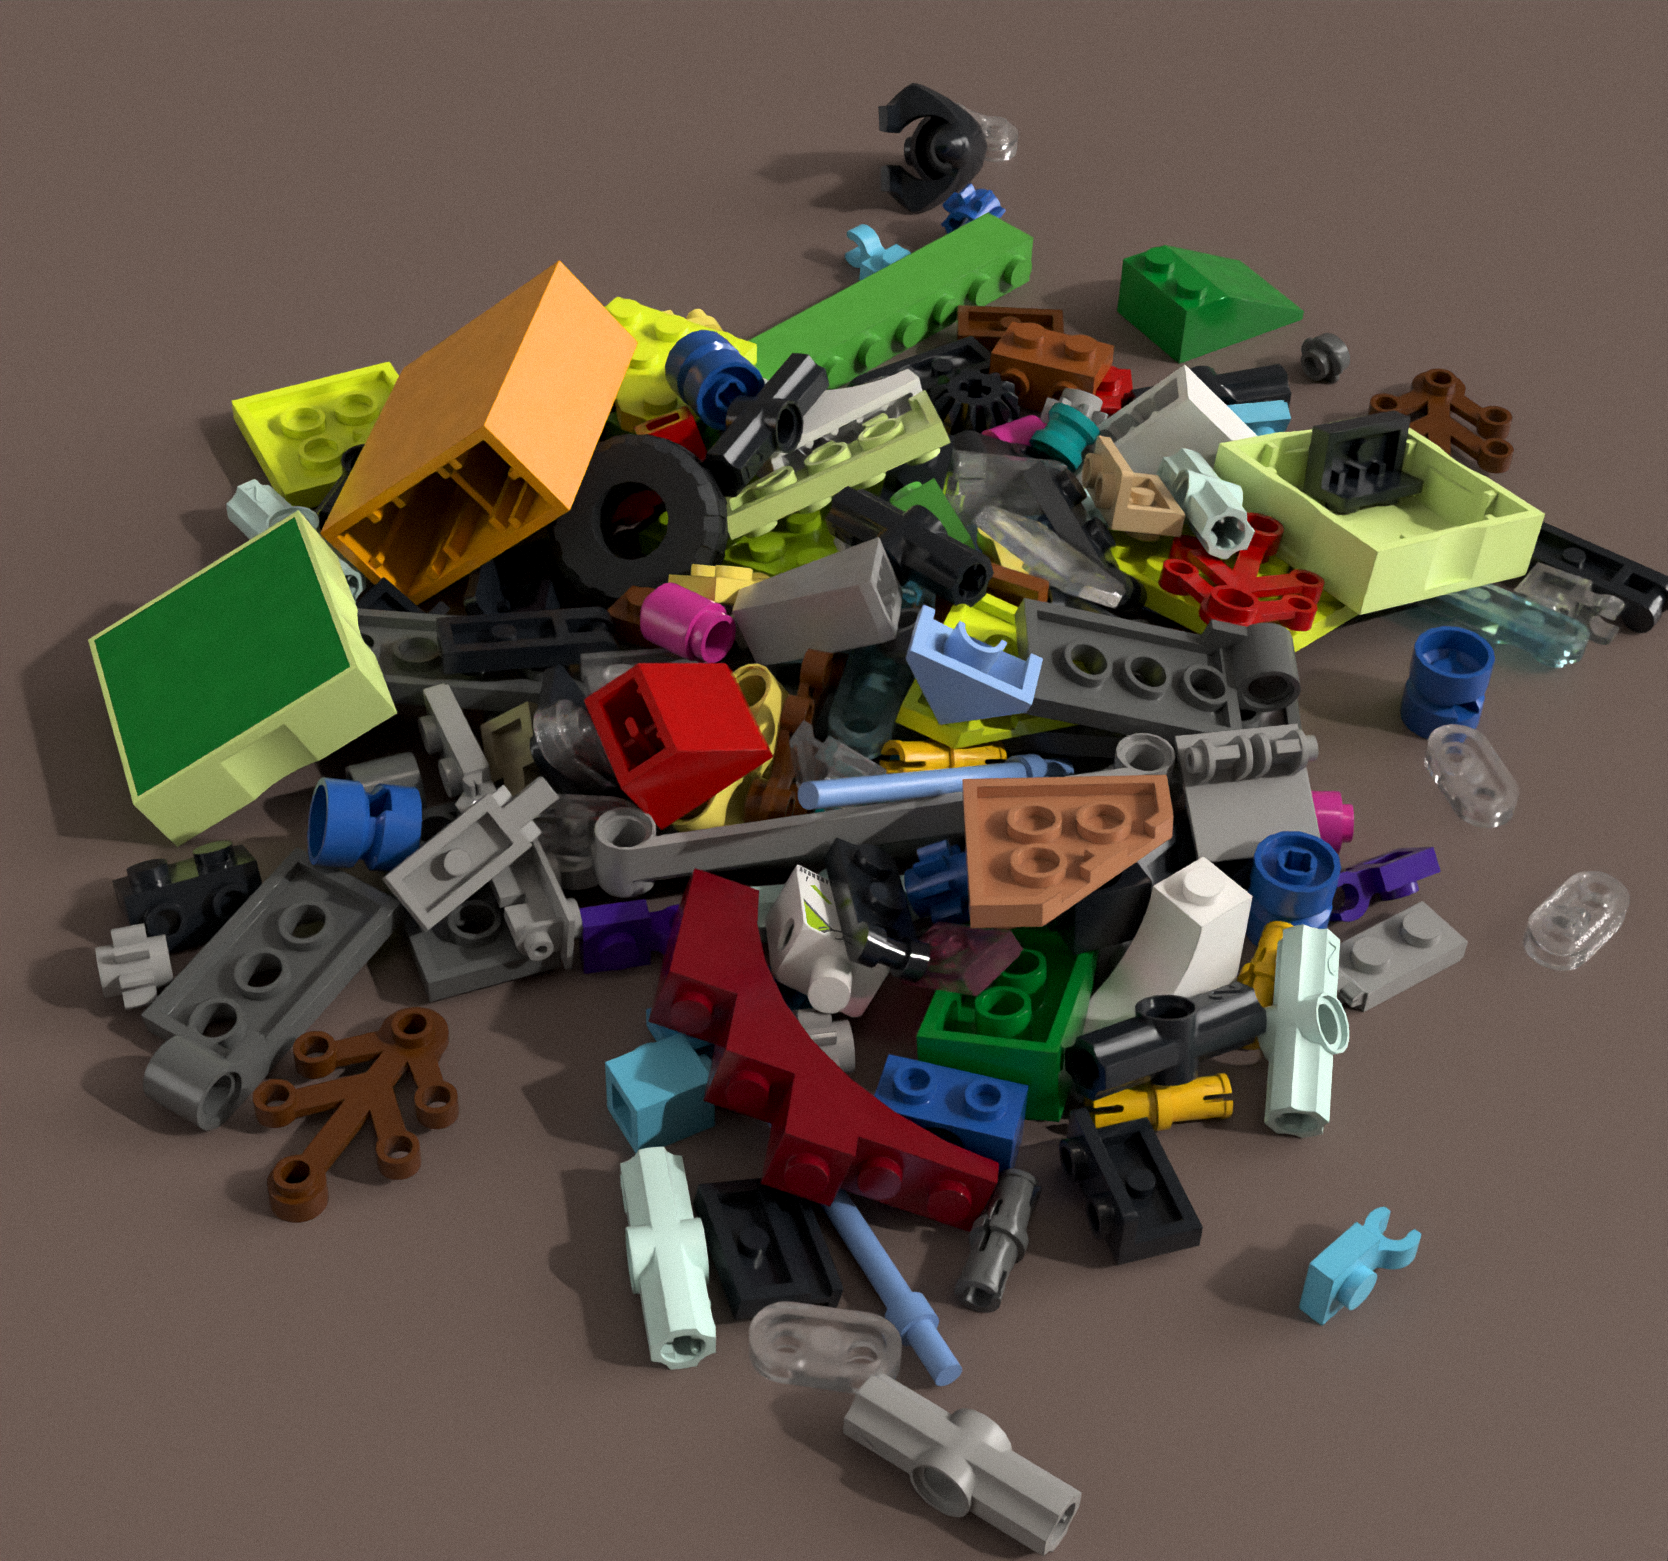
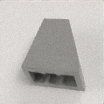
M877 537L739 589L732 610L733 614L729 616L735 621V641L740 649L746 650L749 648L756 664L767 666L803 659L809 648L833 653L895 639L903 591L881 540Z

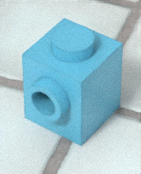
M683 1033L672 1035L657 1042L643 1044L632 1052L605 1062L607 1109L635 1153L639 1149L665 1147L715 1126V1105L703 1101L712 1061L706 1054L698 1056Z

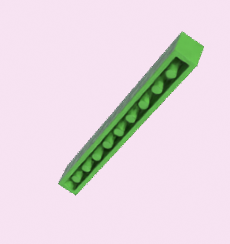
M988 212L748 340L757 344V363L754 366L759 370L763 378L770 380L792 353L808 354L816 364L825 368L829 381V386L826 390L838 389L852 381L855 377L868 372L957 322L958 305L986 306L1027 283L1032 270L1033 237ZM616 412L608 416L605 423V440L610 439L612 436L623 434L636 435L621 429ZM699 418L696 421V425L708 452L721 435L719 430L711 428Z

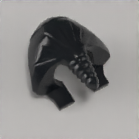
M911 83L895 95L886 106H878L879 131L901 133L911 122L925 117L920 121L913 135L907 137L904 143L905 161L908 166L915 168L922 179L914 177L901 165H885L880 167L881 191L888 192L899 204L909 211L920 214L939 206L954 192L958 193L969 184L982 169L988 148L982 127L970 113L946 96L927 86Z

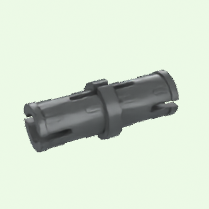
M1011 1168L1001 1171L998 1174V1183L984 1215L977 1218L973 1223L968 1238L971 1252L954 1289L955 1295H959V1302L969 1309L984 1313L997 1310L1000 1307L1010 1271L1013 1269L1014 1264L1021 1261L1025 1255L1029 1243L1026 1228L1042 1192V1187L1037 1186L1038 1180L1028 1172Z

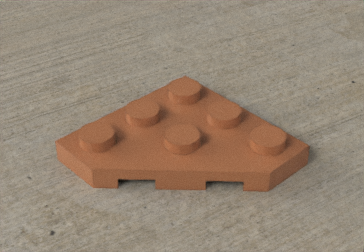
M1167 775L962 779L970 928L1008 930L1016 927H1043L1171 839L1173 810Z

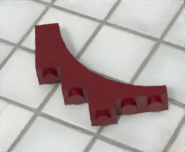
M694 868L673 919L648 1022L715 1044L703 1101L771 1124L761 1184L831 1207L839 1189L970 1232L974 1221L980 1217L998 1183L999 1163L941 1139L894 1112L853 1081L811 1039L785 1003L765 961L757 925L759 890Z

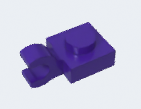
M1434 847L1398 848L1345 868L1346 872H1340L1337 887H1342L1345 892V902L1338 910L1331 911L1329 921L1351 922L1359 919L1366 912L1370 898L1375 893H1379L1381 901H1390L1418 892V880L1441 872Z
M646 899L579 908L583 928L582 937L579 938V955L584 974L650 965L651 951H659L665 955L673 919L679 904L655 912H649Z

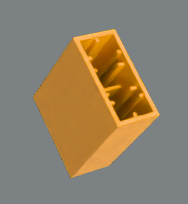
M560 260L403 368L320 534L374 585L385 577L414 604L419 605L570 511L638 342Z

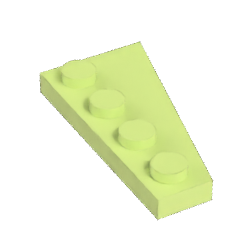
M926 390L908 399L912 410L890 419H888L887 414L881 413L863 423L864 431L859 434L857 440L849 444L845 442L836 443L831 440L811 451L812 453L804 460L805 468L795 472L793 467L783 466L744 487L737 497H725L728 503L726 504L727 523L731 540L743 535L746 538L761 536L771 531L777 525L778 519L796 511H799L800 514H809L825 507L832 500V495L837 494L847 486L853 487L854 490L866 489L882 481L886 476V471L906 462L909 466L920 465L936 457L940 453V447L951 442Z

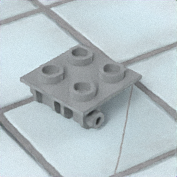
M1298 724L1174 737L1196 860L1203 856L1211 863L1251 859L1254 857L1256 848L1261 841L1269 835L1282 831H1301L1320 838L1306 768L1308 761H1315L1318 757V743L1314 735H1305L1298 728Z

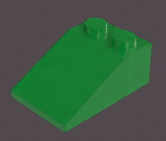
M1168 245L1153 247L1145 252L1123 259L1117 312L1178 364L1303 319L1304 311L1240 260Z
M970 921L965 922L916 1036L918 1061L1028 1085L1024 1120L1059 1122L1073 1084L1072 1077L1065 1070V1048L1074 1045L1076 1038L1083 1035L1100 949L1073 955L1058 932H1051L1046 925L1043 927H1016L1002 930L996 928H970Z

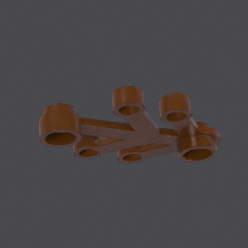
M1440 368L1430 369L1414 377L1410 392L1399 397L1386 393L1376 394L1371 397L1367 415L1393 410L1409 415L1419 410L1426 414V416L1411 422L1409 428L1438 445L1450 457V443H1452L1475 459L1478 466L1486 472L1499 474L1508 471L1510 468L1514 448L1503 439L1509 435L1513 419L1512 414L1507 409L1499 406L1482 408L1465 396L1466 387L1464 383L1452 372ZM1455 413L1474 425L1477 433L1486 440H1483L1455 421L1450 415Z
M811 648L806 651L800 672L798 694H789L782 709L780 731L771 776L769 779L757 776L752 781L745 802L744 823L813 813L814 809L807 810L799 803L798 790L801 784L792 783L795 773L799 772L826 779L830 773L834 759L835 744L832 741L811 737L828 694H831L834 689L844 691L847 687L852 669L851 653L842 651L831 653Z
M424 1007L404 1008L389 1015L383 1021L378 1031L336 1041L330 1034L323 1031L306 1032L299 1036L293 1044L295 1068L305 1078L320 1079L330 1075L336 1067L377 1060L367 1072L297 1089L290 1082L283 1079H270L256 1087L252 1096L255 1116L261 1125L268 1128H281L292 1123L295 1118L338 1108L301 1155H290L281 1159L270 1172L267 1179V1190L271 1210L278 1218L286 1222L301 1223L316 1218L325 1210L329 1201L326 1172L369 1117H371L378 1140L376 1143V1157L380 1173L392 1180H403L410 1178L418 1172L421 1167L420 1143L413 1133L405 1129L393 1087L404 1072L411 1073L417 1089L414 1096L416 1117L418 1122L424 1127L443 1129L452 1125L459 1116L457 1090L452 1084L443 1080L438 1065L449 1043L448 1025L439 1013ZM316 1052L324 1053L319 1057H307L309 1054ZM273 1101H284L279 1106H267L268 1103ZM433 1102L446 1103L444 1106L437 1108L427 1106ZM402 1151L409 1153L402 1158L389 1157L394 1152Z

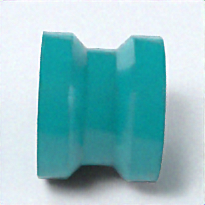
M1060 402L1054 403L1047 414L1048 424L1044 429L1036 430L1029 443L1031 447L1037 448L1051 456L1058 463V468L1062 470L1067 468L1075 473L1082 463V451L1086 446L1094 445L1101 432L1093 421L1077 409Z

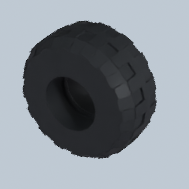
M648 434L612 436L610 439L596 445L570 511L549 523L547 529L549 546L552 547L556 564L563 576L576 587L577 591L594 603L609 609L632 585L657 589L659 586L668 583L669 574L691 575L692 564L710 566L722 564L727 541L730 538L726 506L728 503L712 472L707 467L705 468L699 464L701 463L699 457L675 442ZM645 490L655 491L665 503L668 525L666 535L659 547L649 555L634 560L625 559L613 543L610 532L612 516L619 504L631 494Z

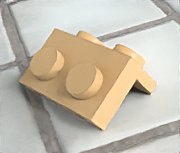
M1098 436L1094 453H1087L1084 459L1082 485L1084 488H1087L1095 507L1099 509L1110 529L1125 531L1128 536L1142 541H1158L1161 535L1181 537L1185 513L1158 475L1134 473L1111 438Z

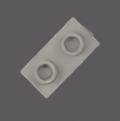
M538 837L530 842L532 847L493 877L489 884L499 907H504V918L518 951L534 961L544 960L553 952L560 951L564 967L569 969L572 968L574 939L582 937L581 914L575 899H566L561 890V874L555 855L552 852L544 853Z

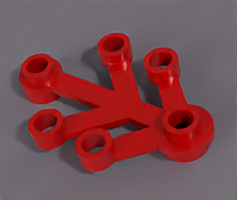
M1247 513V521L1255 532L1247 550L1235 552L1238 557L1233 570L1218 557L1208 554L1197 537L1181 535V537L1173 538L1168 559L1163 562L1158 585L1171 594L1192 596L1200 603L1198 614L1207 625L1211 619L1246 627L1256 623L1278 621L1283 627L1294 631H1308L1311 629L1318 608L1316 604L1319 603L1325 584L1321 576L1308 570L1296 569L1292 570L1290 574L1257 577L1260 565L1267 563L1270 556L1278 552L1284 527L1276 519L1264 514ZM1199 570L1218 586L1213 587L1198 575ZM1284 595L1281 600H1258V598Z

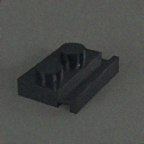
M762 1178L698 1185L693 1205L698 1218L701 1217L705 1239L735 1320L806 1312L809 1304L824 1303L826 1309L837 1308L844 1288L808 1199L761 1184Z

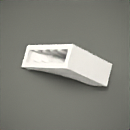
M1186 365L1180 367L1097 426L1101 432L1100 436L1111 438L1134 473L1156 475L1163 457L1172 456L1181 448L1200 453L1213 469L1219 443L1257 436ZM1096 442L1094 445L1084 448L1081 453L1082 463L1073 473L1081 485L1085 456L1087 453H1094Z
M909 369L871 383L849 388L825 390L803 417V433L797 448L791 453L774 452L756 475L761 479L783 466H791L797 472L805 468L804 460L812 453L811 451L832 440L836 443L845 442L849 444L857 440L859 434L864 431L862 424L881 413L887 414L888 419L897 418L912 410L908 399L922 392L919 377ZM719 430L720 435L722 436L725 431Z
M1204 856L1154 885L1146 914L1131 945L1111 975L1090 998L1083 1035L1135 1017V1005L1146 997L1177 995L1191 998L1236 982L1253 896ZM1073 1081L1069 1093L1079 1103L1084 1102V1096L1077 1093Z

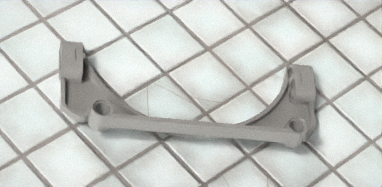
M1144 618L1132 620L1136 622L1149 624L1148 621ZM483 710L484 723L501 714ZM1135 733L1123 738L1116 748L1115 758L1086 757L1076 759L1064 756L1063 754L1050 753L1043 758H1068L1073 764L1074 774L1065 777L1167 775L1171 802L1177 801L1184 794L1179 765L1174 763V748L1167 740L1150 733ZM540 773L541 777L548 782L559 796V799L556 800V818L538 826L542 833L537 837L544 853L552 852L555 855L561 874V888L580 890L599 885L601 889L610 895L627 898L646 893L653 887L656 880L691 876L694 868L708 873L747 869L793 871L798 864L812 872H821L826 869L824 857L835 838L858 846L861 844L875 845L894 858L896 864L918 860L916 849L945 839L948 840L950 847L957 844L958 846L965 845L962 792L680 833L671 824L661 830L653 818L640 809L619 807L601 815L595 824L594 830L583 816H578L574 813L567 801L566 794L550 774Z

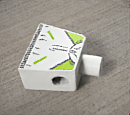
M797 864L766 915L765 923L771 973L778 982L807 995L810 1004L820 1012L830 1014L840 1011L852 1018L861 1017L888 975L890 967L877 964L873 968H868L849 960L829 880Z

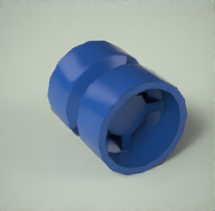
M699 330L687 334L678 340L670 350L665 364L666 380L672 391L684 403L689 405L692 411L705 424L715 430L726 431V415L734 398L738 395L756 396L765 385L759 370L749 360L740 355L739 351L727 339L715 331Z
M1451 626L1431 628L1419 635L1414 644L1409 666V678L1405 683L1400 705L1401 719L1409 730L1422 738L1434 742L1447 743L1465 740L1475 732L1485 701L1484 694L1489 685L1495 662L1494 650L1487 640L1473 631Z
M322 777L318 780L314 789L308 819L307 845L309 860L312 865L350 869L360 859L364 861L369 871L390 872L419 848L422 828V802L419 791L416 787L379 783L369 793L365 791L359 781Z
M1301 831L1275 833L1267 836L1258 844L1250 873L1251 884L1247 891L1253 897L1245 933L1254 945L1258 947L1263 927L1272 921H1283L1293 926L1304 924L1312 928L1328 929L1332 901L1341 871L1339 855L1330 844L1315 835Z

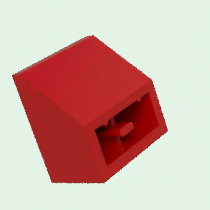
M638 663L584 699L621 789L645 814H649L661 830L773 758L732 670L726 663Z

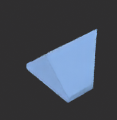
M923 605L918 613L905 659L939 725L1027 713L1033 702L1043 658L1031 653L1027 660L1024 661L1003 651L1007 645L1006 641L1001 640L995 647L968 636L965 629L966 623L959 621L955 629H952L933 619L935 609Z

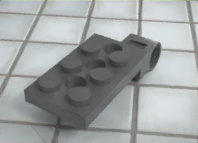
M1027 598L1022 600L1015 612L1018 658L1026 661L1031 653L1043 658L1032 705L1027 713L1023 714L1128 735L1150 733L1174 744L1175 736L1242 729L1239 708L1255 712L1277 711L1292 704L1298 698L1301 691L1293 638L1290 631L1279 624L1256 623L1246 627L1211 619L1203 633L1198 635ZM1072 660L1083 662L1090 674L1078 669ZM1132 672L1142 674L1143 679L1149 686L1139 682ZM1191 684L1204 688L1213 699L1203 697L1197 693Z
M410 751L345 768L346 780L359 781L365 791L369 793L379 783L417 788L422 802V828L419 847L426 843L423 841L425 838L436 835L457 818L455 809L457 801L427 808L421 774L417 762ZM377 871L386 894L397 899L381 879L388 872ZM489 882L426 932L403 906L406 918L399 927L430 1002L561 967L560 951L553 952L549 957L540 961L531 960L528 956L522 955L518 951L504 918V907H499ZM472 923H482V925L489 928L487 931L478 934L460 931L462 927Z
M296 847L141 1014L147 1030L166 1041L155 1052L146 1068L143 1078L145 1095L203 1130H213L224 1124L292 1048L295 1040L307 1031L405 920L406 915L402 903L336 867L312 865L308 852ZM317 921L325 923L322 930L314 936L308 938L292 936L293 931L301 924H310ZM273 969L281 971L280 976L267 986L252 987L247 985L251 977L259 971L266 972ZM229 1018L236 1020L234 1027L222 1036L206 1037L202 1035L205 1028L215 1020L221 1021Z

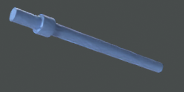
M1036 754L1014 755L1009 757L1005 763L807 781L799 787L798 800L803 808L812 810L934 797L962 792V779L1065 777L1074 774V767L1072 762L1065 757L1042 759Z
M839 1189L831 1207L820 1204V1206L886 1306V1322L902 1345L912 1346L937 1386H946L954 1382L960 1376L962 1367L937 1330L939 1325L938 1316L922 1293L911 1291L845 1190Z

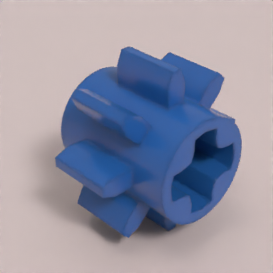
M969 183L959 193L954 192L943 203V208L950 214L941 225L945 227L946 233L949 234L988 212L1000 218L1006 210L1001 207L998 198L993 194L992 190H975L972 183Z
M947 839L916 849L920 862L913 864V868L907 869L904 874L905 890L914 912L920 918L931 915L932 922L934 924L942 922L944 928L970 921L966 851L960 852L958 844L950 847Z

